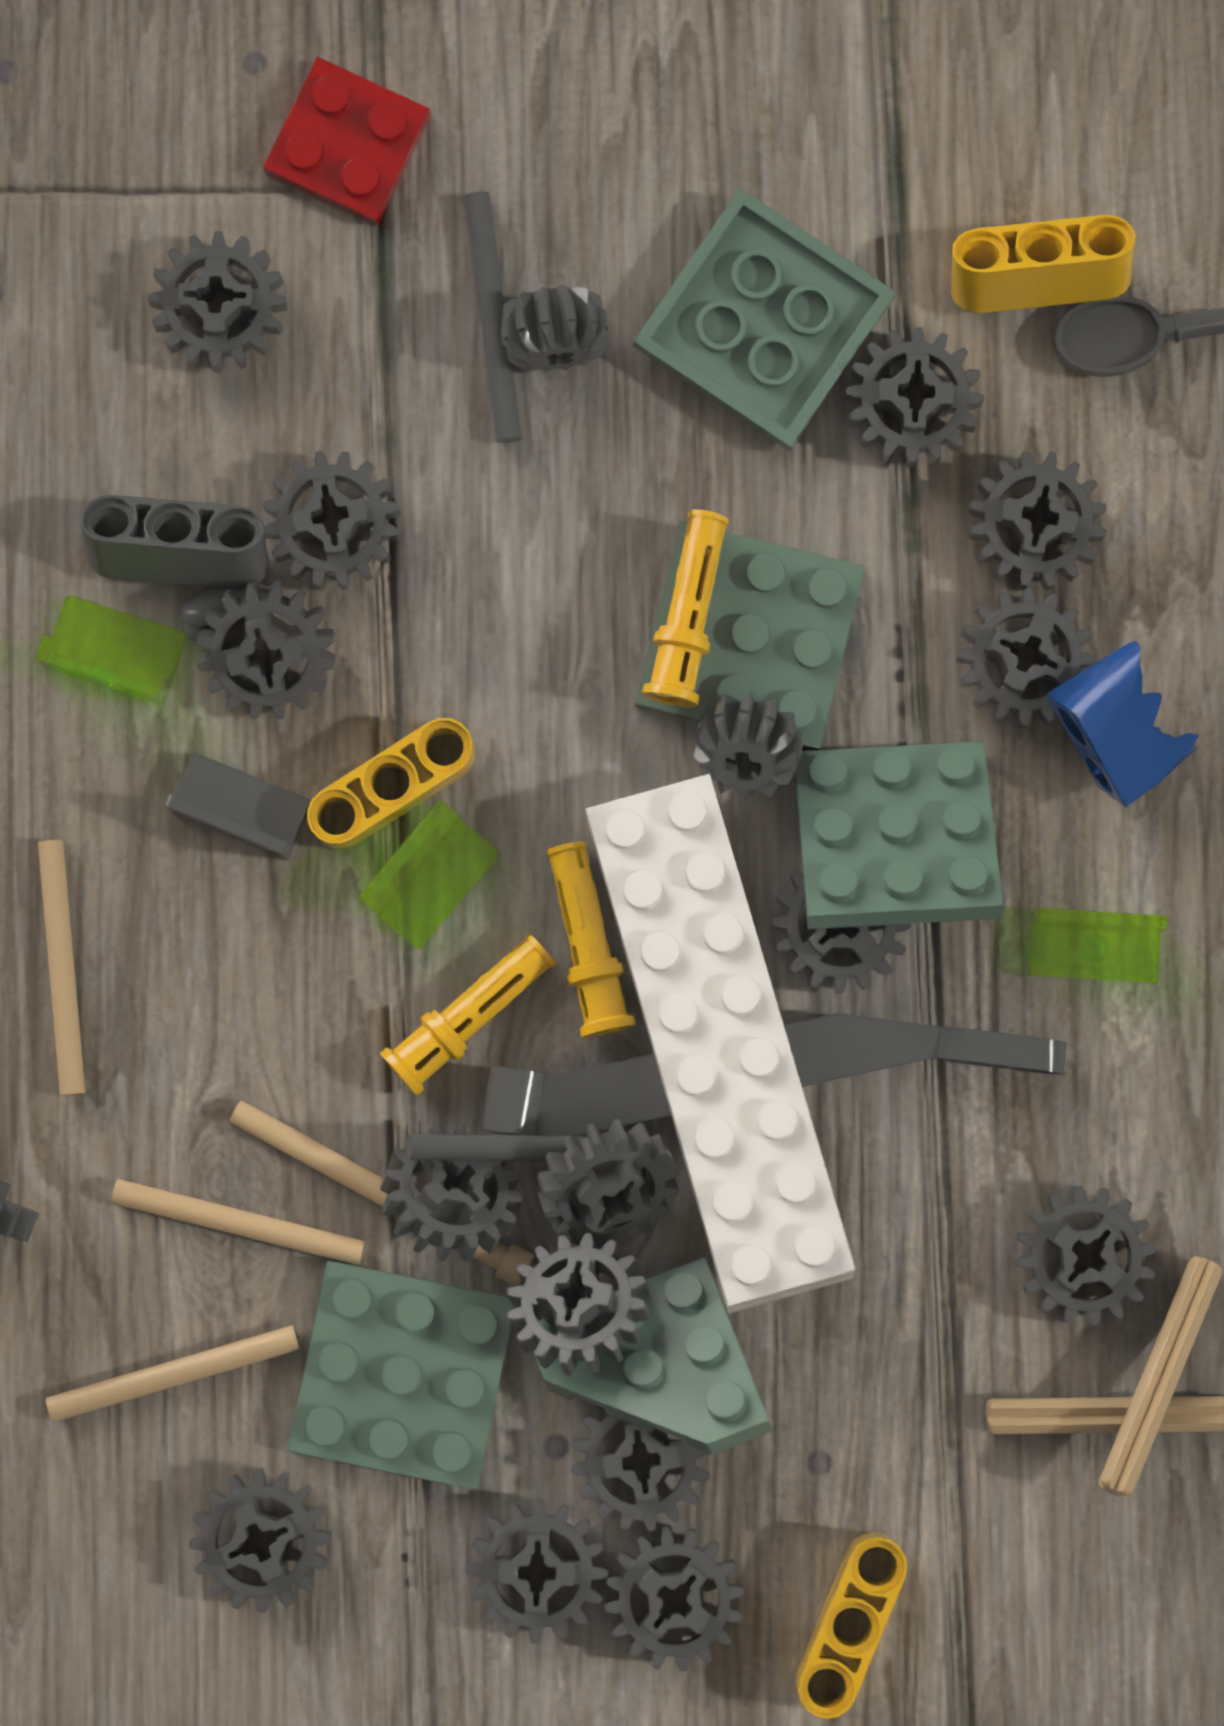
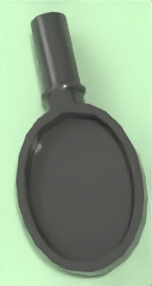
M1119 296L1108 300L1083 302L1073 307L1060 320L1056 329L1054 347L1062 363L1071 370L1081 374L1096 377L1128 374L1153 360L1164 342L1175 341L1179 343L1180 340L1224 334V308L1181 315L1173 313L1169 317L1162 318L1157 309L1148 302L1135 297Z

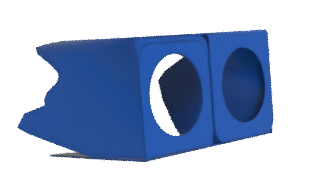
M1136 641L1126 644L1046 694L1096 785L1124 807H1127L1160 783L1198 747H1191L1199 736L1187 733L1173 738L1170 734L1162 733L1159 727H1153L1162 696L1161 693L1154 692L1142 694L1141 646Z

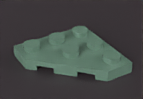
M705 1257L645 1280L650 1295L642 1300L647 1304L650 1318L647 1321L633 1322L638 1328L641 1340L638 1344L629 1343L625 1340L619 1344L623 1360L619 1363L611 1359L608 1354L599 1357V1372L592 1374L586 1361H579L571 1376L565 1375L559 1358H556L553 1364L546 1369L540 1366L537 1359L543 1379L550 1392L570 1400L573 1397H577L604 1408L606 1414L653 1432L654 1428L679 1437L686 1440L688 1446L710 1455L772 1432L769 1419ZM545 1319L538 1320L544 1329L557 1336L558 1329L556 1324H548Z

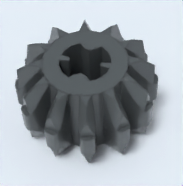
M564 284L557 288L548 289L541 287L540 290L535 292H522L516 299H511L503 305L502 328H500L502 345L506 349L508 362L520 366L521 369L526 371L542 369L545 373L552 369L567 371L571 366L587 365L591 359H597L605 353V345L607 344L606 330H608L606 310L603 309L601 296L589 291L585 287L567 288Z
M749 690L745 697L742 698V701L739 702L733 697L724 694L716 707H707L705 713L700 717L692 746L694 752L693 759L700 763L701 776L710 774L711 780H718L720 794L733 788L741 791L745 801L754 790L771 798L778 786L789 785L791 778L796 773L798 760L801 757L803 748L802 732L796 730L795 713L778 712L776 698L765 703L757 702Z

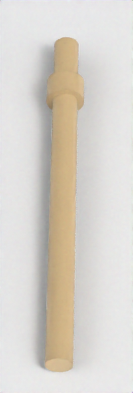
M241 1100L229 1120L231 1124L383 1207L388 1194L380 1190L382 1177ZM498 1242L495 1250L491 1253H488L478 1245L473 1256L475 1259L497 1270L495 1277L513 1287L519 1286L520 1283L523 1284L516 1270L519 1264L529 1265L533 1268L538 1264L533 1261L535 1254L515 1243H512L509 1248Z

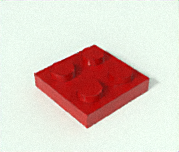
M317 56L263 165L264 173L378 226L431 117L430 108Z

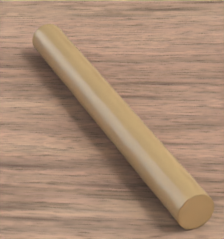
M62 839L44 840L38 842L59 1091L60 1096L84 1094L86 1092L64 843Z
M122 1179L116 1180L111 1197V1203L357 1266L361 1264L366 1241Z
M290 1325L46 1398L48 1413L51 1421L57 1422L301 1349L295 1326Z

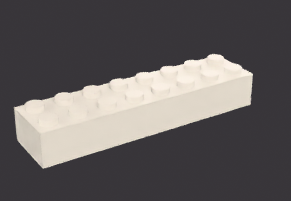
M710 774L585 808L589 830L728 1314L853 1279L856 1269Z

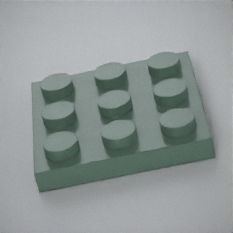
M739 188L635 338L633 347L790 452L889 308L897 292Z
M681 521L635 707L699 722L706 708L716 707L724 694L741 702L742 698L750 690L755 701L765 703L776 698L778 712L795 713L796 730L802 732L803 748L820 750L865 566L725 531L716 580L704 628V634L708 635V641L711 646L709 654L701 658L694 691L700 696L699 703L695 708L670 706L643 697L641 693L643 685L651 682L658 647L653 643L654 632L658 631L661 625H666L676 572L688 522Z
M984 741L802 751L794 780L807 929L1002 919L1003 899Z
M327 1260L288 1451L478 1490L511 1330V1323L507 1313L515 1309L509 1297Z

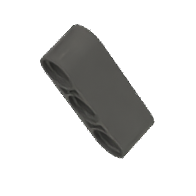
M106 495L90 501L80 515L88 563L94 572L103 577L214 588L246 589L248 581L255 580L258 584L265 578L269 569L264 523L259 514L251 508L238 505Z

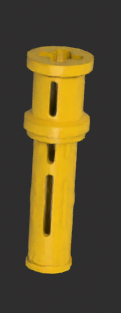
M696 509L688 512V524L676 572L666 625H661L658 631L654 632L653 643L658 647L651 682L643 685L641 693L643 697L649 700L683 708H695L699 703L700 696L694 692L701 658L709 654L711 646L708 641V635L704 634V628L716 580L724 534L729 523V519L724 515Z
M586 841L570 842L549 848L546 851L556 883L557 896L573 961V967L569 968L570 974L567 975L569 986L576 987L584 1020V1025L579 1028L581 1039L603 1036L636 1026L635 1017L627 1014L619 977L624 974L622 963L618 962V957L611 956L597 890L590 868Z
M530 933L442 1012L438 1013L435 1009L431 1013L427 1011L420 1017L422 1023L420 1027L393 1050L386 1047L379 1053L416 1096H419L424 1091L423 1083L451 1058L460 1060L465 1055L464 1051L468 1047L464 1042L497 1013L507 1007L513 999L545 971L556 965L549 953Z

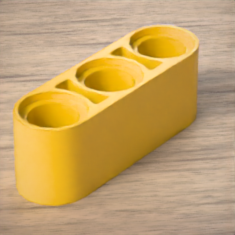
M1097 215L994 226L966 231L958 236L953 244L951 296L961 309L972 313L1091 302L1119 297L1127 291L1131 284L1135 232L1127 221L1114 215Z
M437 718L429 721L322 789L312 798L307 809V821L312 833L323 845L332 849L350 848L463 777L470 770L474 762L475 748L469 731L461 722L451 718ZM442 734L454 735L463 743L461 757L455 763L448 766L438 765L428 758V747L431 741ZM389 768H398L409 776V787L406 793L395 800L380 798L374 791V783L377 776ZM336 802L349 804L355 811V821L352 827L340 835L329 834L321 826L323 811L329 805Z
M877 1532L862 1534L854 1539L848 1547L798 1666L795 1678L798 1696L805 1709L816 1717L824 1719L839 1717L847 1712L854 1703L904 1583L907 1572L906 1557L897 1543L885 1534ZM882 1547L892 1554V1570L882 1580H866L859 1574V1559L869 1548ZM852 1607L864 1611L868 1616V1627L862 1637L853 1641H845L834 1634L833 1624L838 1613ZM832 1669L843 1677L842 1691L833 1700L825 1702L816 1700L808 1693L810 1678L819 1670Z

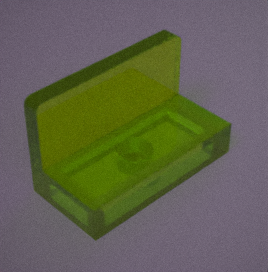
M68 596L65 598L53 636L50 637L43 634L35 659L45 668L164 706L186 642V636L180 630L75 596Z
M440 799L357 898L410 944L419 949L428 942L498 859L499 854L497 849L464 823L460 815Z
M1039 908L1031 913L1028 977L1158 984L1161 932L1167 930L1168 916Z

